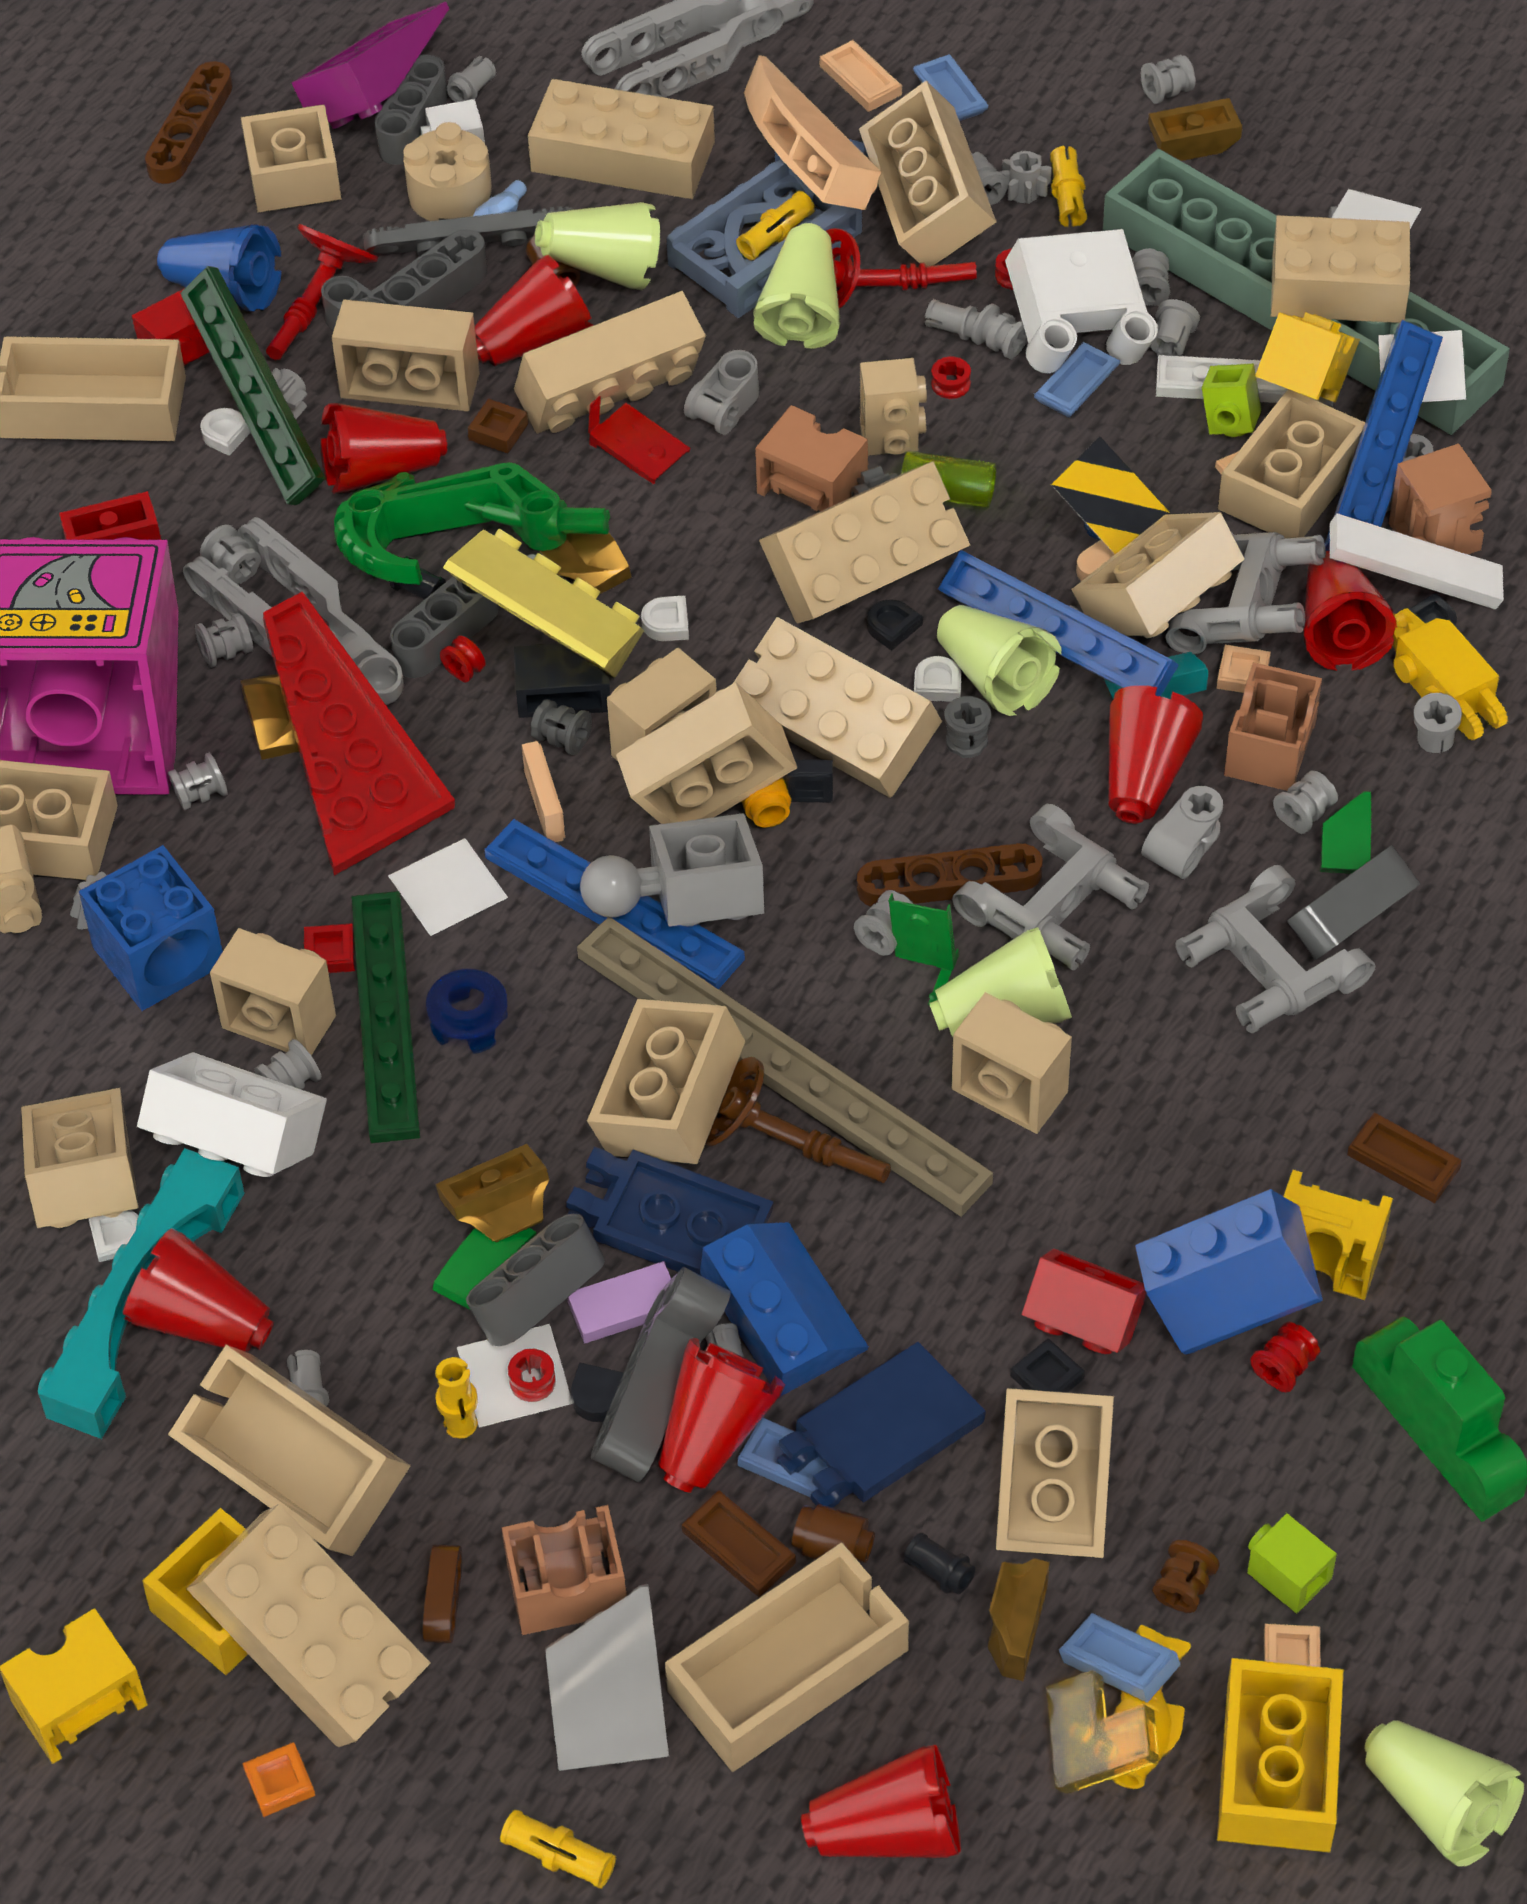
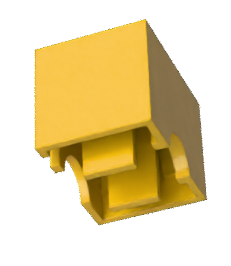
M1279 312L1255 377L1316 400L1322 397L1336 402L1360 339L1339 332L1342 324L1316 314L1312 315L1305 312L1302 318Z
M1292 1170L1283 1197L1300 1206L1315 1270L1322 1271L1330 1276L1333 1281V1291L1366 1300L1385 1241L1393 1198L1383 1195L1380 1205L1375 1206L1369 1204L1370 1201L1366 1199L1358 1201L1319 1190L1320 1186L1312 1184V1187L1302 1185L1300 1183L1303 1172Z
M95 1608L64 1626L63 1633L66 1641L59 1651L50 1655H39L28 1648L0 1665V1672L12 1704L52 1764L62 1759L56 1747L58 1744L65 1740H68L70 1744L77 1741L76 1735L114 1711L118 1715L125 1711L124 1705H126V1702L131 1700L138 1711L147 1706L135 1666Z

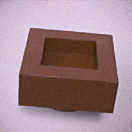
M488 398L468 427L469 440L508 454L528 426V414L526 411Z

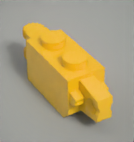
M1408 608L1395 614L1397 628L1395 627L1394 643L1392 646L1396 651L1394 668L1401 681L1410 683L1421 695V698L1431 693H1444L1456 699L1462 710L1461 723L1458 729L1471 741L1483 736L1482 734L1484 733L1483 723H1481L1478 715L1475 714L1477 712L1489 722L1492 728L1495 727L1497 729L1507 724L1508 716L1504 709L1505 707L1502 706V703L1496 697L1499 675L1450 620L1436 618L1424 623Z

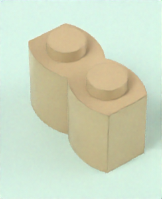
M10 824L0 827V931L3 934L8 932L21 933L33 926L40 925L42 911L23 836L17 827Z

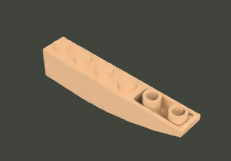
M759 55L745 88L744 95L749 111L769 145L823 203L865 210L871 195L876 190L881 171L767 57Z

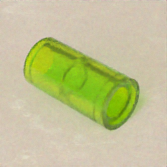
M906 451L901 474L934 461L950 498L945 502L990 508L996 480V463Z

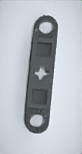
M558 206L556 211H554V207H550V212L545 208L542 211L538 210L537 213H533V209L445 219L405 224V229L388 226L386 231H384L383 227H379V230L374 228L372 231L368 230L363 234L364 249L375 256L417 251V255L421 256L451 234L465 229L480 233L485 243L502 241L503 246H518L525 244L527 238L535 235L537 223L540 220L544 221L548 213L574 209Z

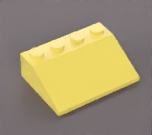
M499 528L495 535L483 529L447 560L443 568L457 580L614 678L644 632L640 626L635 624L640 617L639 615L618 602L614 604L612 609L597 600L600 594L599 590L578 577L573 584L557 575L561 569L559 565L537 553L533 560L518 551L522 543Z

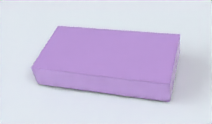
M664 1261L577 1289L567 1298L584 1344L644 1324L656 1297L671 1280Z

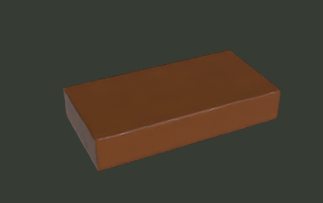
M1375 1112L1350 1144L1347 1156L1433 1203H1436L1460 1170L1462 1160Z
M720 1490L682 1524V1532L759 1598L796 1564V1555Z

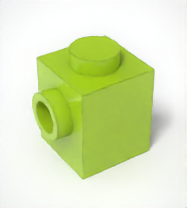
M1254 364L1210 366L1202 385L1209 435L1225 434L1229 437H1238L1246 433H1253L1261 413Z
M1286 1513L1273 1527L1270 1524H1265L1251 1539L1248 1545L1251 1553L1247 1573L1297 1614L1332 1579L1337 1553Z

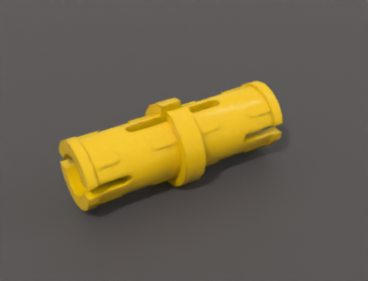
M1060 146L1050 153L1054 175L1051 190L1053 196L1058 201L1059 221L1064 227H1068V214H1070L1072 226H1081L1087 219L1083 201L1085 181L1083 176L1079 174L1076 150L1069 146V159H1067L1065 146Z
M797 191L778 208H771L765 211L760 217V222L736 239V244L741 254L749 260H754L775 242H781L786 239L792 228L815 212L813 201L803 191ZM780 219H785V221L782 222L779 226H777L774 230H772L770 233H767L766 230H768L771 226L777 223Z
M451 1357L441 1361L436 1368L435 1374L436 1378H438L439 1388L435 1398L437 1409L444 1416V1427L447 1426L446 1432L453 1438L461 1439L472 1435L477 1428L478 1422L475 1417V1409L478 1404L476 1388L470 1382V1370L467 1369V1363L460 1358Z
M513 1810L510 1813L501 1831V1843L511 1845L542 1860V1866L552 1872H556L558 1869L564 1870L592 1883L597 1888L604 1887L615 1866V1855L601 1851L574 1838V1832L564 1826H559L555 1829L524 1815L519 1810ZM540 1839L548 1842L549 1844L557 1848H561L571 1854H574L577 1858L575 1859L561 1851H558L554 1848H551L541 1843Z

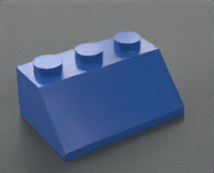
M1272 1189L1135 1245L1145 1291L1183 1354L1193 1353L1323 1301L1300 1206Z
M789 1222L747 1224L703 1247L700 1274L731 1291L724 1312L731 1323L737 1326L738 1334L757 1364L763 1367L762 1372L771 1384L774 1376H777L784 1382L785 1387L781 1396L868 1350L869 1346Z

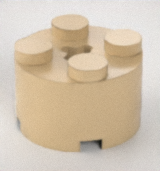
M446 122L440 124L436 130L419 136L412 143L405 146L403 153L408 197L412 209L419 216L429 221H437L439 218L471 217L474 215L476 208L490 199L492 183L488 149L485 143L476 135L461 130V127L456 123Z

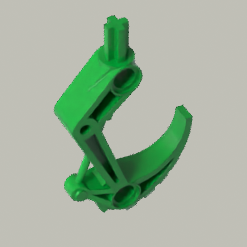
M508 462L420 483L415 482L413 475L401 472L393 477L392 481L353 493L348 500L342 502L338 506L334 518V535L339 550L343 553L344 557L366 574L386 581L420 585L423 579L418 560L398 557L385 550L393 539L494 521L509 525L530 548L538 551H547L561 546L567 540V534H608L610 530L608 523L610 512L606 508H569L556 492L518 464Z

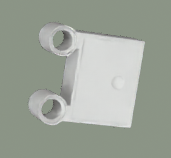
M1123 229L1019 238L1005 262L1029 343L1026 349V358L1035 370L1042 373L1057 371L1074 348L1077 341V333L1112 329L1113 331L1106 342L1107 351L1110 356L1120 360L1122 365H1131L1143 357L1156 338L1158 328L1154 318L1147 313Z

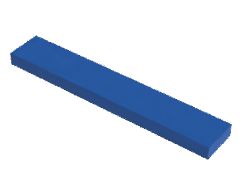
M1402 320L1397 326L1335 515L1341 514L1372 525L1382 526L1395 485L1397 465L1403 462L1443 339L1442 336L1405 320ZM1330 530L1325 542V550L1330 551Z
M962 550L959 551L938 588L945 595L968 607L1048 631L1056 637L1061 646V654L1058 652L1056 654L1121 688L1128 686L1157 687L1156 696H1161L1179 666L1172 659Z
M513 819L485 849V858L599 925L608 918L590 910L581 896V877L590 862L519 821ZM641 896L636 906L625 915L612 917V919L717 989L727 981L745 960V954L742 949L698 924L694 926L677 925L669 927L662 904L649 896Z

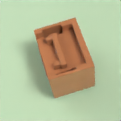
M792 405L755 448L757 493L765 496L770 489H773V492L777 494L782 493L809 505L815 511H823L851 498V488L859 485L857 478L861 477L860 472L868 470L867 438L844 428L834 434L820 432V424L816 422L815 415Z
M1459 443L1398 463L1389 525L1395 532L1461 553L1471 554L1480 551L1484 533L1482 530H1470V525L1483 520L1481 512L1489 508V503L1487 500L1477 504L1475 502L1490 498L1492 490Z
M1253 662L1245 684L1240 709L1236 711L1229 731L1224 776L1288 791V788L1296 783L1312 729H1314L1316 724L1322 678Z
M608 1505L596 1508V1518L586 1520L584 1510L577 1511L571 1521L556 1527H540L534 1521L502 1527L507 1567L522 1635L585 1622L598 1612L607 1610L626 1597L625 1577ZM601 1552L604 1553V1557H608L610 1574L606 1575L603 1567ZM520 1569H524L528 1592L525 1590L524 1582L521 1583Z

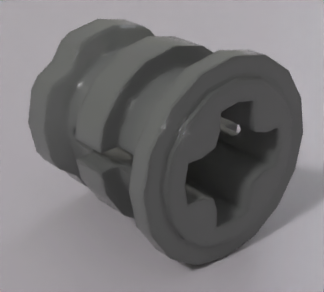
M962 696L952 700L944 711L947 731L946 745L950 752L962 758L978 756L988 745V726L991 721V710L987 703L976 697ZM964 710H965L966 722H965L964 719H962V712H963ZM969 735L973 736L972 746H970Z
M545 699L537 707L533 715L531 736L539 741H544L547 738V742L550 745L558 748L565 745V750L568 754L577 755L589 738L592 728L591 713L586 710H580L575 714L573 708L566 705H561L557 708V704L554 701ZM559 723L565 725V729H560L557 727V725Z

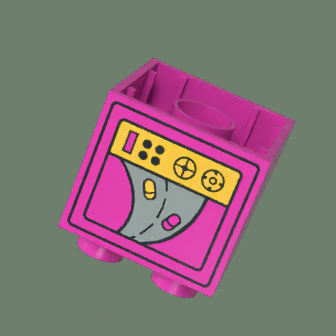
M36 537L21 540H0V760L110 771L115 794H169L171 782L168 771L174 769L176 755L178 605L168 541L138 540L134 538H118L115 540H45Z

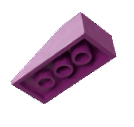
M446 1L388 22L291 82L303 108L325 105L327 120L332 129L352 121L356 113H358L360 119H364L381 111V101L396 92L448 12L449 7Z

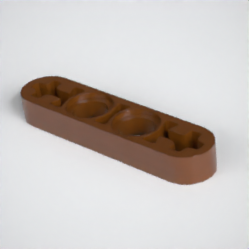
M210 61L199 65L193 72L146 153L147 172L152 181L159 184L174 183L186 172L232 92L231 73L226 64ZM196 105H203L207 107V109L202 112L194 113L187 111L189 108ZM178 133L191 134L189 138L184 140L171 139ZM169 153L171 154L172 162H171V161H168V160H169Z
M1017 843L875 860L866 863L858 871L857 894L865 905L871 907L873 904L878 903V898L888 890L905 895L913 904L951 900L953 895L968 881H974L981 885L986 882L1001 893L1025 891L1032 889L1040 882L1043 858L1040 851L1034 846ZM1023 862L1024 867L1028 868V870L1019 872L1014 863ZM995 864H1000L999 872H1001V875L995 876ZM976 866L982 868L986 872V876L979 880H968L961 875V871L967 867ZM930 872L935 874L939 880L934 885L921 886L913 878L918 873ZM905 875L904 887H900L898 876ZM881 879L885 888L876 889L872 880Z

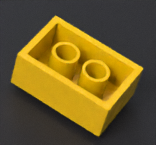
M1231 1659L1226 1695L1217 1841L1330 1853L1337 1816L1343 1669Z

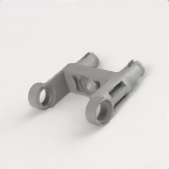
M1277 532L1238 535L1232 533L1244 560L1232 569L1239 570V574L1229 606L1223 608L1189 609L1182 614L1174 616L1166 634L1169 646L1178 652L1186 653L1191 651L1195 655L1204 651L1207 644L1251 642L1262 639L1268 633L1303 632L1302 626H1305V611L1302 604L1298 602L1272 605L1281 572L1286 566L1323 564L1322 558H1325V543L1322 536L1284 538L1283 535ZM1179 629L1192 630L1199 636H1187L1180 632Z
M1045 804L1031 817L1030 827L1035 836L1045 843L1043 846L1045 849L1067 863L1024 906L986 882L982 885L974 881L966 882L953 895L952 900L955 909L961 917L973 925L982 927L989 923L1013 939L1027 930L1038 927L1049 954L1066 964L1071 970H1076L1079 964L1075 960L1080 964L1084 962L1089 953L1090 944L1080 940L1059 925L1093 890H1099L1100 888L1125 903L1130 909H1135L1138 905L1137 902L1141 903L1145 898L1149 883L1140 880L1118 866L1113 853L1077 832L1071 818L1061 808L1053 804Z
M1274 865L1263 871L1254 880L1248 893L1212 912L1208 919V924L1184 938L1176 940L1175 943L1176 950L1182 961L1191 956L1190 959L1186 960V965L1191 968L1221 949L1230 950L1265 987V991L1236 1007V1014L1242 1026H1245L1250 1021L1252 1022L1246 1027V1030L1250 1033L1257 1032L1259 1028L1283 1014L1288 1016L1297 1015L1337 990H1340L1343 994L1353 992L1363 986L1375 970V963L1363 950L1357 948L1348 952L1346 949H1343L1308 971H1305L1263 927L1259 921L1279 910L1280 908L1277 905L1284 902L1295 887V879L1281 865Z

